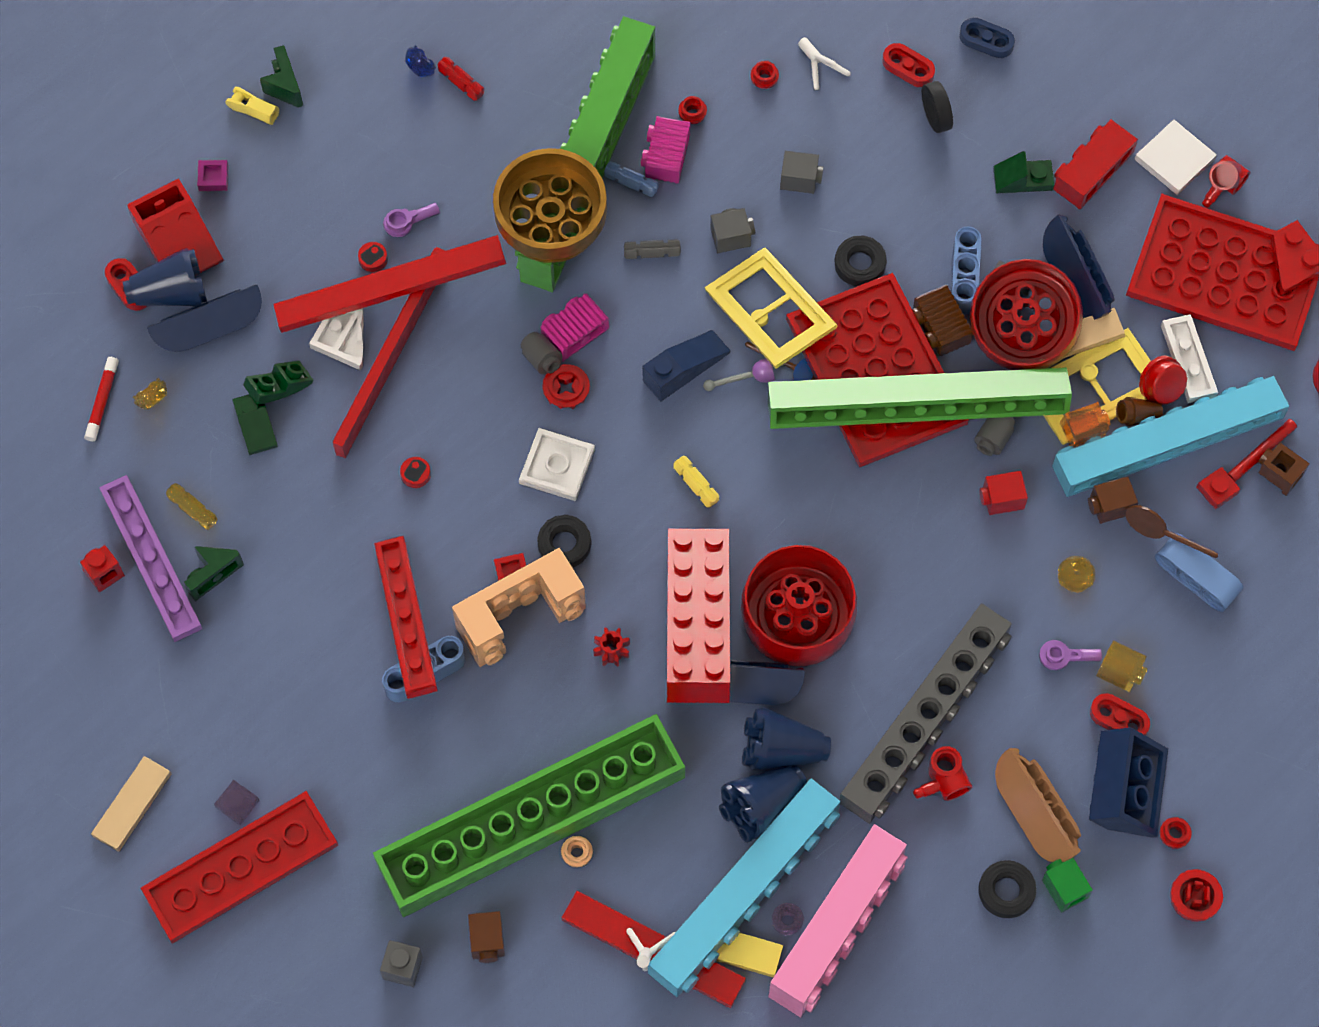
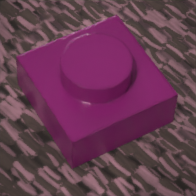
M198 160V190L228 191V161Z

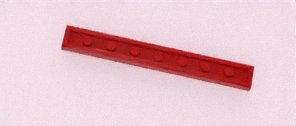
M492 236L274 303L278 326L281 333L502 266L506 264L499 236Z
M436 247L431 255L444 252L445 250ZM436 286L410 293L333 440L336 455L346 459Z

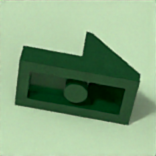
M285 46L275 47L273 49L276 59L271 60L274 74L260 78L262 91L295 107H302L301 92Z
M1022 151L993 166L996 194L1053 191L1054 189L1051 160L1027 161L1026 152Z
M250 394L232 399L249 455L278 447L265 403L257 405Z
M195 546L197 556L205 566L192 571L188 575L187 580L184 581V584L191 597L197 601L244 566L240 553L235 549Z

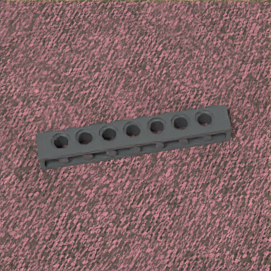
M981 603L841 792L839 799L841 805L869 824L875 816L880 819L890 805L887 802L888 798L893 792L899 794L908 779L904 776L910 768L916 770L925 757V754L922 752L928 744L934 746L943 733L940 727L945 720L951 722L960 709V706L957 704L963 696L969 698L978 684L975 679L980 672L985 675L995 661L992 656L996 650L1003 651L1012 638L1009 634L1011 622ZM975 639H983L987 642L988 646L979 648L973 641ZM959 662L967 663L971 670L960 671L956 664ZM941 686H949L954 693L951 695H944L938 690V688ZM925 709L932 710L936 717L926 719L922 716L921 711ZM913 733L918 737L919 741L909 743L905 741L903 735ZM889 757H895L900 760L901 765L899 767H890L885 760ZM877 781L883 785L884 789L874 792L868 788L867 784Z

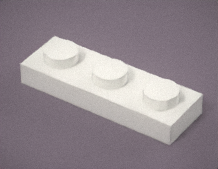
M1191 314L1163 320L1161 328L1171 357L1181 364L1187 374V386L1184 390L1187 403L1196 402L1203 397H1216L1218 390Z

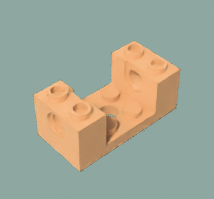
M560 547L452 606L456 629L479 667L485 664L493 665L503 658V654L506 653V646L502 642L504 633L497 621L508 617L512 610L520 605L527 606L538 599V595L542 594L559 623L566 619L572 621L578 618L583 613V610L586 609L584 586Z

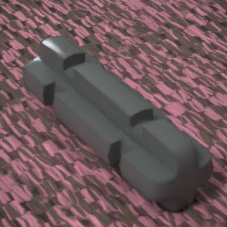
M670 239L667 243H664L663 240L640 241V244H636V241L624 243V256L626 259H637V256H641V258L664 257V254H668V257L680 256L681 253L680 241L678 239Z

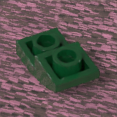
M300 360L274 364L271 373L246 376L243 386L255 403L259 405L295 394L313 383V378Z

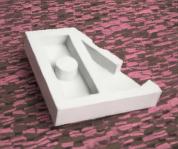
M363 308L322 320L309 343L310 348L361 370L363 367Z

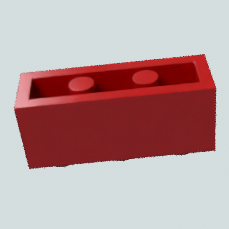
M1112 119L1104 127L1099 125L1092 133L1091 140L1087 145L1081 144L1074 152L1073 159L1068 164L1063 163L1054 174L1056 181L1053 190L1080 210L1135 151L1138 139Z

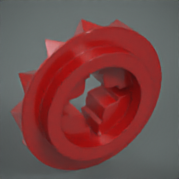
M562 364L555 372L547 373L543 380V394L550 404H554L560 409L564 407L574 409L576 405L584 403L585 398L590 392V382L587 374L575 365ZM559 382L565 385L572 383L571 387L574 394L569 391L562 393Z

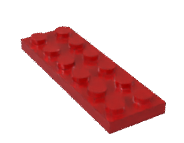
M305 791L147 883L140 889L173 944L339 845L308 792Z

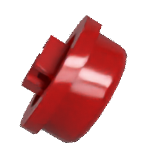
M1167 355L1159 356L1150 361L1144 368L1140 376L1139 388L1141 394L1148 401L1164 405L1170 404L1178 400L1184 393L1188 378L1186 371L1176 359Z
M1200 869L1187 870L1179 874L1172 883L1170 891L1171 903L1177 914L1186 920L1195 922L1206 921L1213 917L1221 908L1224 898L1222 887L1218 880L1209 872Z

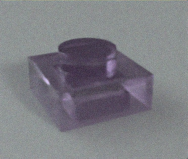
M233 780L214 805L222 813L241 825L260 800L252 792Z

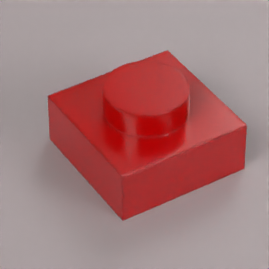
M1222 467L1197 484V489L1215 510L1238 495L1241 490Z
M524 553L494 559L498 581L526 566Z

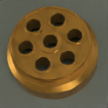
M555 148L538 149L525 153L513 160L502 171L496 182L493 193L496 225L506 242L530 259L545 263H556L572 259L595 241L605 224L607 197L603 179L589 161L576 153ZM558 188L566 189L564 192H556L555 190ZM528 194H536V195H537V196L534 197V198H528V197H526V195H528ZM582 207L586 210L582 212H577L574 209ZM548 213H555V214H557L555 217H546V216H545V215L548 214ZM521 218H524V219H527V220H528L527 222H524V223H518V222H516L518 219H521ZM569 232L577 234L573 237L565 236V234ZM539 238L547 239V241L543 243L536 242L535 240Z

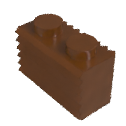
M948 285L939 287L914 299L912 311L919 324H922L925 329V336L932 349L935 348L939 356L958 350L960 347L963 348L971 343L972 329L967 323L964 314H962L954 296L951 294Z

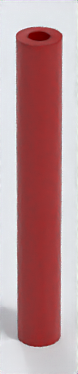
M1288 419L1229 471L1228 475L1233 481L1239 480L1257 464L1268 448L1272 450L1297 428L1296 423L1292 419Z

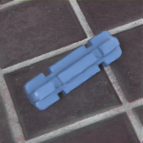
M613 161L607 164L604 171L605 177L614 181L618 179V183L636 191L643 190L642 193L649 197H653L659 187L658 181L651 178L644 179V175L627 167L622 169L620 164Z

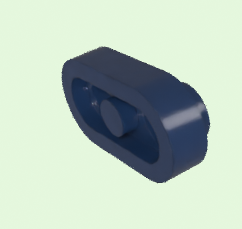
M979 18L965 20L960 28L959 37L961 42L972 49L996 58L1007 57L1013 51L1014 35L1005 28ZM970 34H976L978 37L974 38ZM996 44H1001V45H1003L1004 47H997V46H995V45H996Z

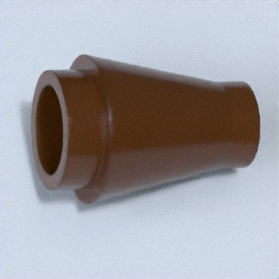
M1126 397L1124 400H1120L1116 406L1117 420L1126 426L1139 424L1142 420L1151 416L1159 418L1163 415L1161 403L1133 397Z

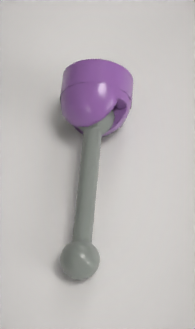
M765 358L756 362L750 372L716 381L708 379L703 383V387L706 391H712L716 386L751 377L763 383L775 381L771 363Z

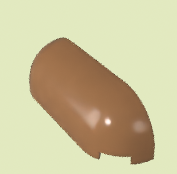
M1009 748L997 762L995 771L996 784L1000 794L1033 848L1042 858L1050 862L1058 859L1065 862L1075 857L1081 851L1078 848L1077 840L1081 837L1080 830L1047 775L1035 759L1029 762L1021 756L1019 749Z

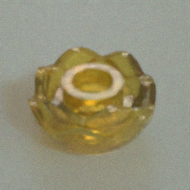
M159 377L156 379L157 381L149 383L147 388L137 392L136 396L132 397L135 400V405L142 409H150L167 396L166 383L161 381Z
M1069 556L1058 567L1059 583L1069 591L1082 592L1093 585L1095 581V568L1083 556Z

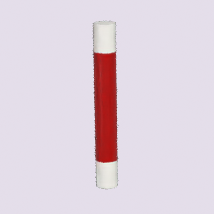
M108 357L84 436L88 441L94 442L97 438L119 360L114 357Z

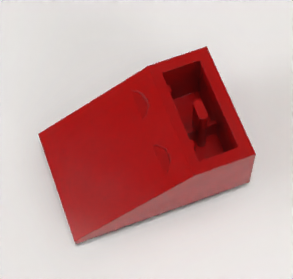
M179 178L127 204L133 223L157 262L186 248L188 250L194 249L200 273L224 261Z

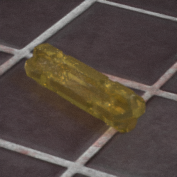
M178 483L172 484L166 491L167 497L173 503H177L178 507L195 521L198 520L202 527L207 530L211 529L218 520L216 515L209 509H206L189 492H185V489Z

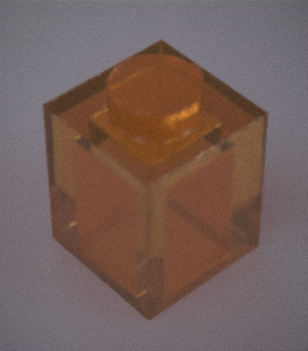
M1098 402L1065 413L1059 422L1069 446L1074 448L1084 445L1087 440L1095 436L1103 438L1110 429L1109 416L1104 409L1101 410Z

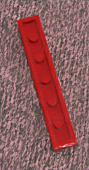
M404 535L376 542L374 545L406 696L410 699L437 692V683Z
M577 890L561 917L562 921L635 959L638 958L639 952L626 932L628 928H631L642 945L651 948L666 937ZM657 951L655 954L652 955L651 960L656 956V954H657L659 951ZM715 962L709 969L705 967L701 969L696 975L699 977V980L692 989L731 1008L746 978Z

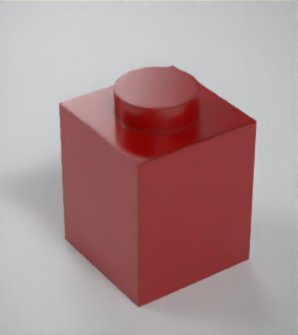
M1021 471L986 476L983 488L979 489L981 503L983 506L987 505L989 515L1025 509L1028 497Z

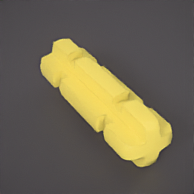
M681 456L673 463L676 472L680 476L683 475V480L697 496L701 497L700 500L706 507L710 508L719 501V494L714 488L709 487V482L698 469L692 467L693 463L687 456Z

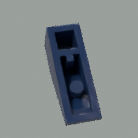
M710 330L664 350L642 366L643 382L658 400L662 402L730 354L731 350L713 330Z

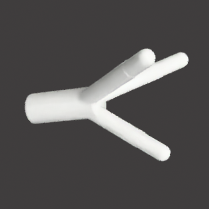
M802 38L798 42V46L811 60L814 90L819 89L817 65L819 62L846 76H850V71L836 64L835 61L821 55L807 38Z
M628 928L626 932L639 952L637 965L643 971H648L652 955L662 949L676 932L671 933L651 948L644 947L634 931Z

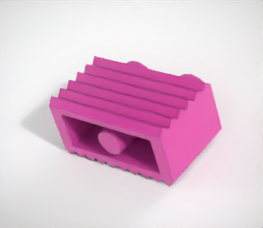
M657 116L655 125H649L647 142H650L649 150H643L641 166L645 167L646 178L679 183L690 138L691 122Z
M586 293L582 297L572 298L560 313H552L547 316L540 327L541 334H544L561 352L562 362H564L608 330L609 318Z

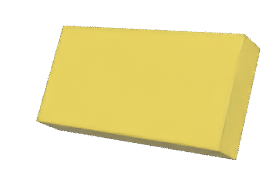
M739 933L730 945L724 943L717 952L720 955L716 961L774 978L783 945Z

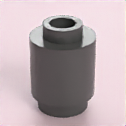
M532 332L524 337L521 342L522 354L540 374L553 373L560 367L562 354L544 334Z
M1013 417L987 418L974 438L977 449L988 456L999 455L1014 432L1015 420Z

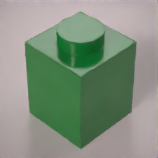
M1074 858L1065 862L1058 859L1046 867L1047 871L1042 881L1061 913L1090 897L1093 890Z

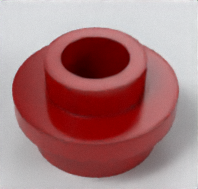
M760 61L751 70V81L759 88H771L778 82L779 71L769 61ZM763 74H765V75H768L769 77H768V78H762V77H760V76L763 75Z
M689 96L679 105V117L683 121L691 122V124L700 123L707 114L706 104L699 97ZM696 110L697 113H689L688 111Z
M1171 817L1163 822L1159 834L1166 846L1180 849L1189 843L1192 831L1190 825L1184 819ZM1170 830H1178L1180 838H1173L1170 835Z

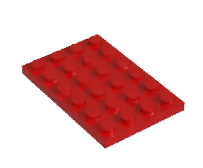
M1161 193L1126 296L1182 315L1191 314L1192 318L1295 351L1319 276L1282 295L1279 290V272L1276 271L1275 266L1276 254L1273 251L1271 237L1276 230Z
M894 273L817 302L838 327L802 351L816 380L944 373ZM801 309L786 314L787 323L794 337H797L814 325ZM969 419L839 425L860 468L968 425Z

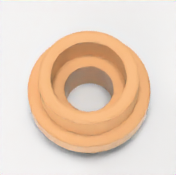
M582 836L568 838L561 848L564 862L576 868L588 864L593 855L592 845L589 840ZM574 848H580L583 854L579 857H574L571 851Z

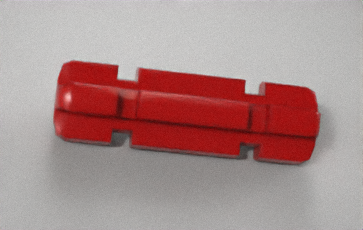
M443 57L437 64L438 71L444 76H449L448 79L461 91L468 92L467 96L472 100L477 101L484 94L483 86L477 81L473 82L474 79L458 65L454 66L455 62L449 57Z

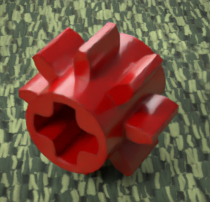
M605 627L604 634L601 637L594 636V643L599 647L593 649V655H601L603 666L609 662L615 663L618 667L619 660L622 657L629 658V651L624 647L630 645V638L622 639L620 628L615 632L609 631ZM612 644L613 647H616V649L611 650V648L607 645Z

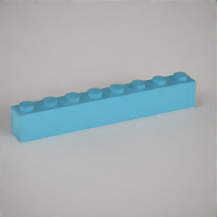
M1274 376L1266 379L1259 377L1250 381L1247 386L1239 389L1236 387L1228 388L1217 397L1211 399L1203 397L1194 402L1192 406L1186 408L1181 406L1175 407L1159 418H1155V416L1148 417L1134 427H1120L1113 431L1112 435L1103 438L1095 436L1087 440L1084 445L1076 448L1073 446L1065 447L1056 454L1052 467L1066 497L1091 489L1094 485L1116 480L1281 420L1285 417L1289 404Z
M811 778L650 961L648 974L676 997L683 990L688 993L699 980V977L696 975L703 967L709 969L718 959L720 954L717 951L724 943L730 945L740 932L738 927L745 919L750 922L760 910L758 904L765 896L771 898L781 885L778 881L785 873L791 875L800 864L801 860L798 858L805 850L811 852L821 839L818 835L825 827L831 829L838 821L841 801Z

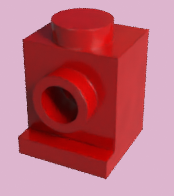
M106 545L101 548L92 549L80 561L82 570L99 593L125 576L119 562ZM111 570H113V572H111L110 574H108L107 576H105L104 578H102V579L100 580V578H101L102 576H104L105 574H107L108 572H110Z

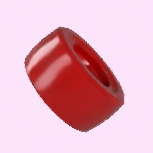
M1020 259L998 266L985 276L977 287L971 302L970 323L978 346L989 359L1009 370L1045 369L1057 364L1068 355L1076 344L1082 329L1083 309L1081 298L1075 285L1064 272L1054 265L1041 260ZM1031 290L1032 295L1030 298H1022L1020 291ZM1043 298L1049 299L1052 303L1051 307L1042 309L1039 305L1040 301ZM1010 300L1013 303L1012 308L1007 311L1003 310L1000 306L1003 301ZM1025 307H1029L1030 310L1033 309L1035 312L1034 315H1030L1027 321L1022 320V315L1018 317V312L1022 311ZM1006 321L1013 324V330L1008 333L1003 332L1001 329V325ZM1042 321H1050L1052 328L1049 331H1043L1040 328ZM1024 332H1030L1033 335V340L1030 343H1024L1021 340V335Z
M806 545L781 547L762 558L747 577L741 598V614L744 628L752 644L762 654L775 662L788 664V666L802 667L818 664L839 651L852 632L857 617V595L853 580L846 567L825 550ZM776 596H780L783 599L779 605L771 602ZM796 598L805 599L803 604L796 603ZM819 604H823L827 612L819 613L816 607ZM781 616H786L790 619V623L788 625H781L778 619ZM808 620L812 622L813 627L805 630L802 628L801 623Z

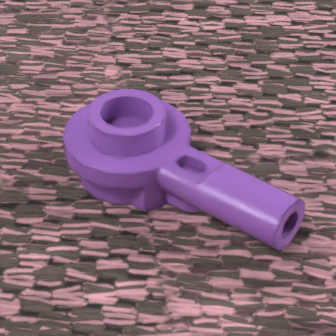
M436 203L412 211H408L405 208L402 210L394 209L384 218L383 226L389 235L403 237L411 231L412 224L439 214L440 211Z
M1051 640L1043 644L1040 649L1039 658L1044 667L1050 670H1060L1066 667L1069 661H1101L1102 652L1101 649H1069L1063 642Z

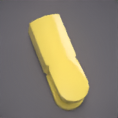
M234 87L233 96L225 101L229 108L273 125L279 115L278 106L260 99L240 87Z

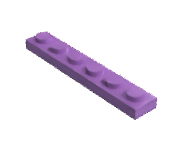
M125 475L99 487L174 642L202 630V626L128 476Z

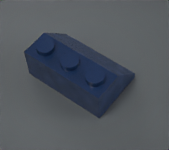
M1132 727L1101 731L1089 820L1107 830L1151 838L1157 837L1168 748Z

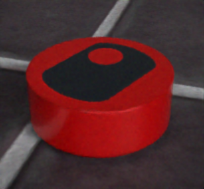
M368 242L358 251L359 264L368 272H378L388 262L387 251L378 242Z
M411 457L406 459L401 465V478L408 487L421 488L429 482L431 471L425 459Z

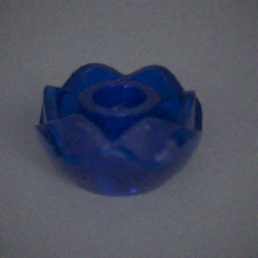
M416 45L408 48L405 54V62L409 68L419 77L433 75L436 67L434 62L425 56L424 50L417 48Z

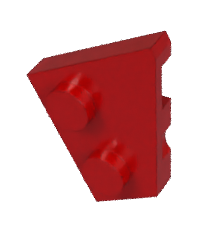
M1298 220L1273 233L1271 241L1273 251L1276 254V271L1279 272L1280 278L1279 290L1284 295L1319 276V248Z

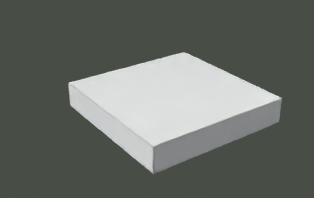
M1173 120L1136 154L1134 160L1178 195L1215 161L1217 154L1177 121Z
M538 428L520 475L519 484L576 501L593 457L595 445Z

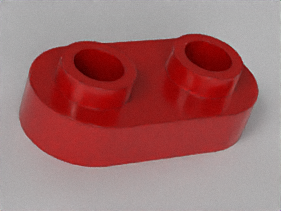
M893 43L885 48L882 63L886 70L915 87H922L933 81L935 66L931 60L901 43ZM898 59V60H900L901 62H900V63H895V62H893L892 60ZM917 73H922L924 76H923V77H919V76H917L916 74H917Z
M123 258L114 259L105 267V277L108 284L128 309L137 311L146 308L147 306H136L135 303L128 304L122 281L129 280V277L138 273V271L130 261ZM120 274L126 275L122 279H117V276Z
M1100 694L1091 704L1090 716L1092 720L1107 730L1129 728V723H1135L1138 726L1137 731L1144 735H1147L1150 729V719L1143 710L1112 694ZM1100 709H1108L1110 711V715H1102Z

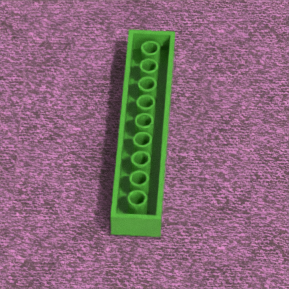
M623 16L619 26L615 25L610 36L611 45L609 49L605 48L600 58L601 67L599 72H594L591 77L589 95L583 96L579 106V112L581 113L578 119L572 120L568 134L570 138L567 143L563 142L560 149L576 153L585 158L597 169L602 178L655 58V26ZM558 188L555 191L564 192L566 189ZM579 207L574 210L577 212H582L586 209ZM548 213V214H546L545 216H546V217H555L557 214H555V213ZM573 232L565 234V236L567 237H573L577 235ZM539 238V239H537V240H535V241H536V242H539V243H543V242H546L547 239H546V238ZM516 250L515 256L518 257L516 269L520 273V282L553 293L566 261L556 263L539 262L524 256Z
M655 714L373 852V856L404 918L684 779L685 765L658 715Z

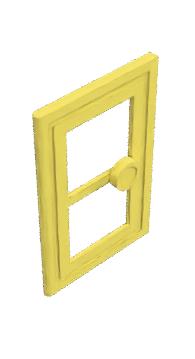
M766 248L761 249L704 287L705 291L775 369L838 327ZM761 269H764L786 294L763 310H755L750 316L728 291ZM791 299L814 325L779 348L761 327L768 323V313Z
M1129 328L1124 330L1125 337L1078 353L1051 367H1067L1068 376L1080 371V377L1091 383L1105 404L1071 423L1067 421L1063 414L1043 415L1062 445L1116 418V406L1120 400H1124L1126 397L1147 400L1141 394L1138 387L1110 401L1096 380L1098 368L1094 363L1121 349L1125 351L1140 375L1151 361Z

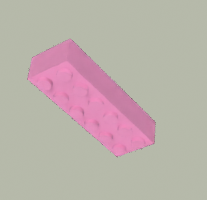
M874 824L772 979L769 998L800 1018L806 1010L810 1013L813 1011L821 998V986L823 984L829 986L838 971L839 958L841 957L845 960L855 945L856 932L863 933L871 921V915L874 911L872 907L874 905L878 908L881 906L889 892L887 891L891 885L889 881L892 879L896 882L903 872L904 864L908 858L904 855L907 844Z

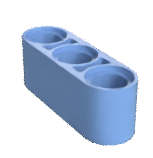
M970 226L962 227L957 231L952 252L950 290L964 315L969 314L971 311V302L979 286L981 234L977 229ZM967 242L972 244L973 246L966 247L963 246L961 243ZM961 268H967V269H969L971 272H970V273H964V272L960 271V269H961ZM965 294L970 298L962 299L958 295Z
M1172 538L1155 554L1157 563L1164 570L1217 611H1225L1243 590L1240 580L1212 557Z
M445 636L428 646L436 683L463 667L465 652L462 641L459 638ZM454 649L458 651V654L453 658L443 656L447 650ZM397 663L385 671L382 683L386 696L391 701L403 702L408 700L404 686L399 689L389 687L395 680L403 681L400 664Z

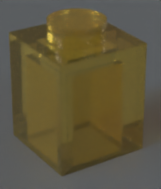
M1113 640L1096 676L1130 692L1134 683L1141 685L1148 668L1143 667L1147 656Z

